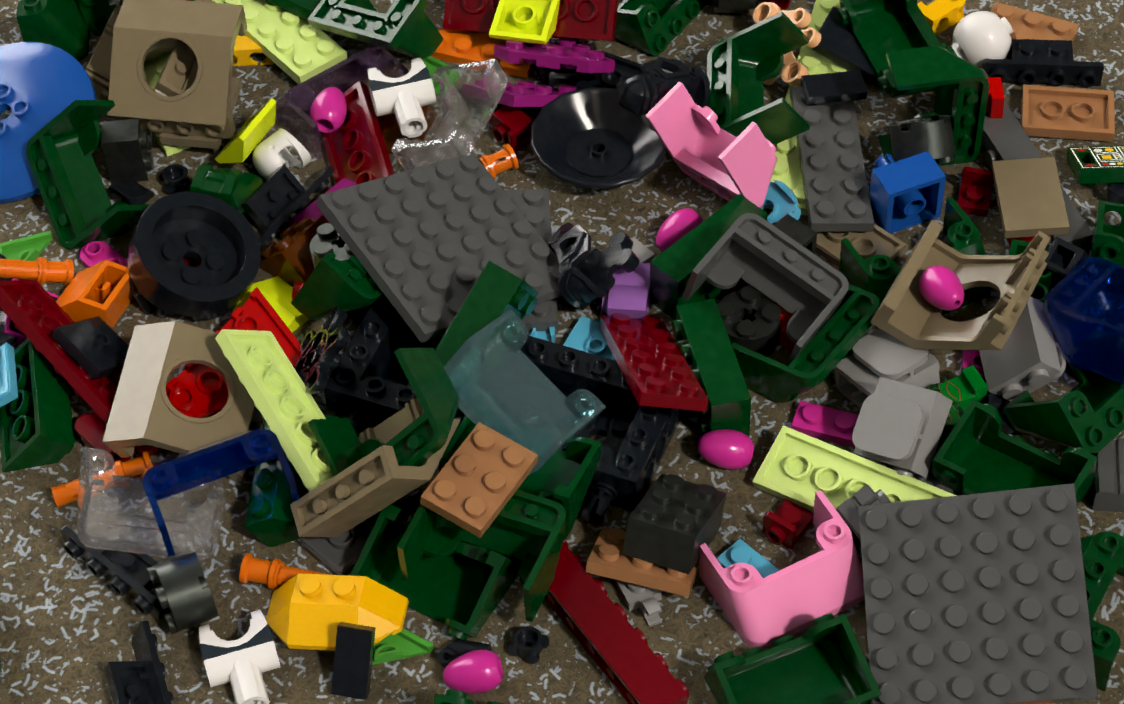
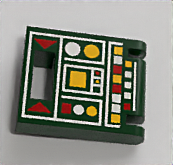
M1124 145L1067 147L1066 161L1080 184L1096 185V183L1124 182Z

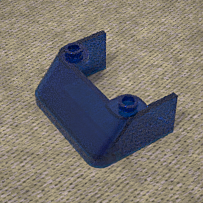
M1087 257L1046 295L1043 310L1064 357L1069 361L1070 365L1078 369L1090 370L1123 383L1124 267L1102 258Z
M253 428L152 464L143 471L141 483L169 557L175 555L157 503L158 500L272 459L275 461L291 502L293 503L299 499L294 475L274 432L263 428Z

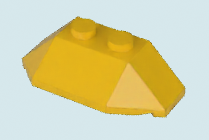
M298 573L273 592L266 621L269 628L273 630L289 649L335 651L337 625L340 622L376 627L374 644L390 634L395 635L402 632L409 601L407 597L366 576Z

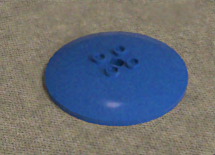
M17 42L0 46V115L6 110H11L10 115L6 119L0 120V204L22 200L40 192L26 155V147L30 138L73 101L97 100L94 85L83 66L68 52L50 44Z

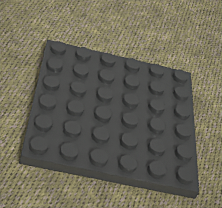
M473 152L318 196L316 202L318 208L421 343L445 335L488 261L524 280L537 291L536 305L563 296L558 284L560 264L557 256Z
M1074 483L858 506L870 670L882 694L873 700L872 704H1051L1098 700Z

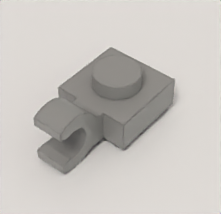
M615 580L616 587L629 612L639 608L649 627L662 623L658 614L662 612L658 601L662 600L660 590Z

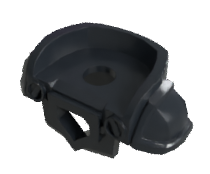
M660 56L641 65L640 69L644 75L639 74L631 78H622L617 87L618 96L616 103L625 110L640 116L643 122L653 131L654 129L645 115L678 82L683 83L695 104L702 108L707 105L710 94L709 78L700 66L689 69L680 60L666 59ZM662 69L667 70V71H670V72H673V73H667V74H666Z
M569 222L562 225L548 242V247L555 253L560 264V278L558 281L560 292L566 301L580 310H584L596 299L607 295L606 292L615 284V278L613 277L615 271L620 268L626 273H630L637 268L640 262L639 258L631 250L633 241L623 231L615 233L609 241V246L602 252L596 248L591 251V236L579 224L573 226Z

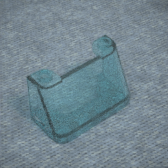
M509 309L467 339L445 365L444 369L457 392L459 409L475 425L480 422L538 454V463L529 473L531 474L550 461L571 439L588 426L606 406L593 393L585 389H577L566 397L520 350L528 339V331L523 321Z

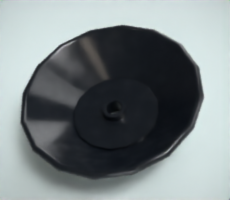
M586 87L561 94L543 106L531 124L530 146L540 165L559 180L584 188H616L637 182L659 166L667 149L656 132L651 130L640 116L625 110L616 103L618 89Z

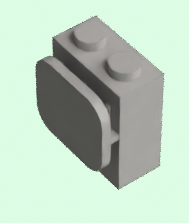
M1031 296L1003 350H979L988 392L1008 401L1015 399L1025 390L1032 393L1056 380L1063 374L1066 368V357L1059 331L1050 325L1046 304Z
M880 328L859 339L853 346V354L842 359L834 368L836 388L860 409L864 400L875 392L879 377L922 388L940 383L939 361L934 355L928 353V349H913Z
M879 377L875 392L864 400L854 427L852 440L855 449L853 454L897 471L898 475L905 474L910 477L916 475L926 478L953 401L937 391Z

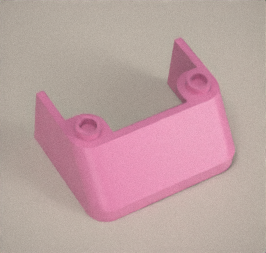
M678 82L645 115L674 162L684 174L696 183L728 202L741 194L756 206L762 208L777 161L775 146L764 137L755 122H752L738 137L721 129L716 122L718 120L716 113L708 106L702 108L695 104L683 83Z
M821 490L815 492L813 525L817 529L816 542L822 551L762 578L757 569L748 563H735L723 569L706 543L699 546V577L741 639L752 648L760 647L762 649L771 646L779 638L790 634L794 635L813 626V620L832 613L834 616L861 603L865 599L863 566L851 530Z

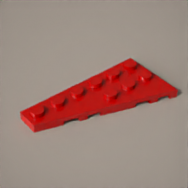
M257 287L251 292L250 298L241 308L238 307L231 314V319L220 330L215 331L216 333H219L222 329L271 331L294 368L301 355L300 342ZM185 364L183 371L166 384V393L170 403L179 412L189 417H211L219 413L225 407L228 400V389L224 379L216 370L204 364ZM149 445L135 446L140 456H142L144 451H148L149 456L162 450V448Z

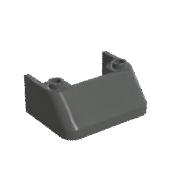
M746 213L741 215L692 270L682 298L688 301L705 280L719 289H729L735 286L742 278L793 314L786 326L787 336L795 343L786 363L789 366L830 320L844 299L849 284L847 278L841 272L761 216L754 213Z

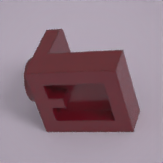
M964 167L957 204L965 214L987 217L994 181L992 170Z
M785 500L775 513L767 511L763 516L762 533L773 544H783L792 549L813 524V514Z

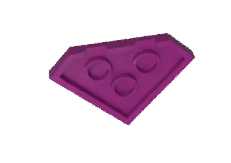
M558 39V43H550L548 41L546 45L536 43L524 44V42L506 40V44L495 45L494 57L507 63L520 64L522 58V62L536 64L537 67L561 69L562 64L564 68L576 69V72L611 73L615 69V60L605 57L604 52L590 50V46L576 44V40Z
M477 76L476 81H464L463 93L511 107H543L561 94L575 91L577 87L559 85L558 89L551 86L535 85V82L517 81V84H511L506 81H494L492 77Z

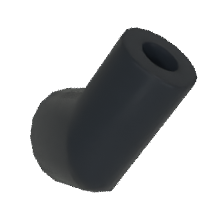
M457 639L439 651L438 660L446 668L451 661L465 653L474 650L492 651L491 644Z

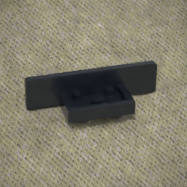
M1012 39L1011 60L984 59L982 68L989 78L1001 77L1002 83L1021 85L1050 84L1052 86L1081 85L1082 87L1101 86L1104 64L1103 62L1074 61L1072 40Z
M282 165L241 204L243 209L260 228L256 232L260 250L273 241L271 235L276 230L284 229L292 221L290 216L295 210L299 212L311 202L309 196L313 192L318 193L329 184L330 181L327 178L334 172L331 166L317 171L302 186L289 169Z
M66 525L60 529L65 541L62 546L72 558L77 559L80 557L83 559L93 575L98 578L103 575L109 580V585L118 595L123 597L126 594L133 599L132 603L143 615L147 616L150 613L158 620L165 616L159 600L149 592L154 586L147 568L159 564L157 561L118 531L99 548L95 549Z
M140 621L131 641L136 661L108 662L105 669L113 704H174L173 694L171 691H168L165 682V666L158 657L157 637L155 634H152L149 621Z

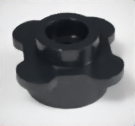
M173 164L163 170L159 175V180L165 185V193L174 194L177 190L190 188L192 179L188 178V169L186 167Z
M521 627L514 634V642L508 644V653L511 656L518 655L524 658L529 664H535L540 660L539 654L543 648L549 646V638L547 635L541 634L534 627ZM527 643L532 644L531 647H526L525 645Z

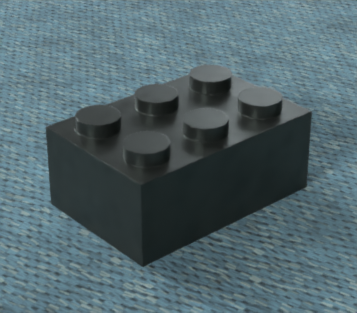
M661 474L628 517L622 554L689 574L699 560V546L704 543L709 546L719 531L727 493L718 491L715 487L708 484L698 485L685 481L678 475Z

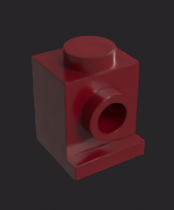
M505 105L490 115L489 124L493 126L492 133L498 142L509 144L515 153L530 144L531 124L534 120L520 109Z

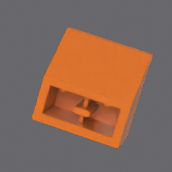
M104 260L77 272L56 303L74 322L99 316L108 326L113 328L134 299L132 292L135 284L131 279L128 267Z

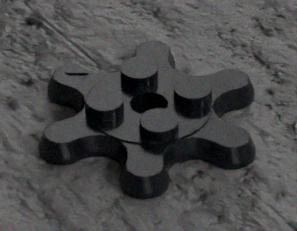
M335 306L330 311L321 330L318 333L310 330L300 346L301 355L295 365V370L305 384L306 392L311 394L313 398L320 395L325 389L328 382V370L332 372L336 369L341 360L339 352L345 347L350 337L349 332L342 326L346 314L338 306Z

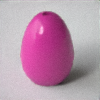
M328 87L317 95L310 109V120L315 129L323 133H332L342 126L347 113V103L343 92L336 87Z
M690 208L675 211L661 225L656 237L657 247L660 251L664 252L703 222L702 218Z
M935 265L928 267L922 272L918 286L921 295L929 304L946 311L956 310L963 304L964 289L960 279L952 270L945 266Z
M719 429L703 434L698 440L697 449L699 454L711 464L727 470H738L746 467L751 462L754 445L752 440L740 431Z
M474 650L465 653L451 661L444 669L443 679L445 685L452 690L463 691L468 694L485 693L493 690L503 680L501 660L496 653L489 650Z

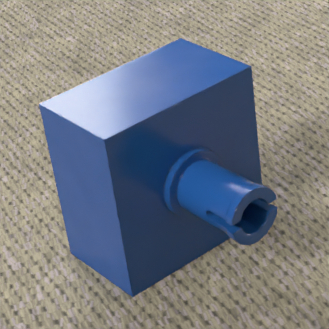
M929 151L896 162L891 154L885 155L888 162L883 155L877 158L875 161L876 168L872 169L869 196L873 219L879 227L891 234L941 217L946 175Z

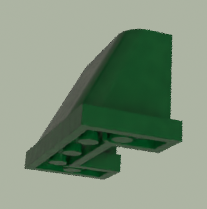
M321 0L307 19L314 28L414 58L423 59L429 57L436 51L444 39L424 11L428 5L425 0H395L385 14L377 12L369 0Z

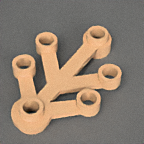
M762 2L753 12L755 24L779 12H783L799 28L807 27L811 21V14L805 9L780 10V7L773 2ZM812 27L801 30L809 39V43L806 44L808 47L814 48L820 43V32ZM791 51L784 54L785 66L782 70V79L792 87H801V76L809 75L808 69L796 60ZM777 76L764 81V84H773Z

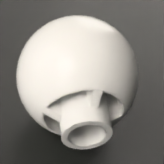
M977 11L966 15L956 25L952 36L953 45L951 46L958 57L981 69L984 59H1005L1012 44L1009 34L1014 31L1005 17L1000 19L995 13Z

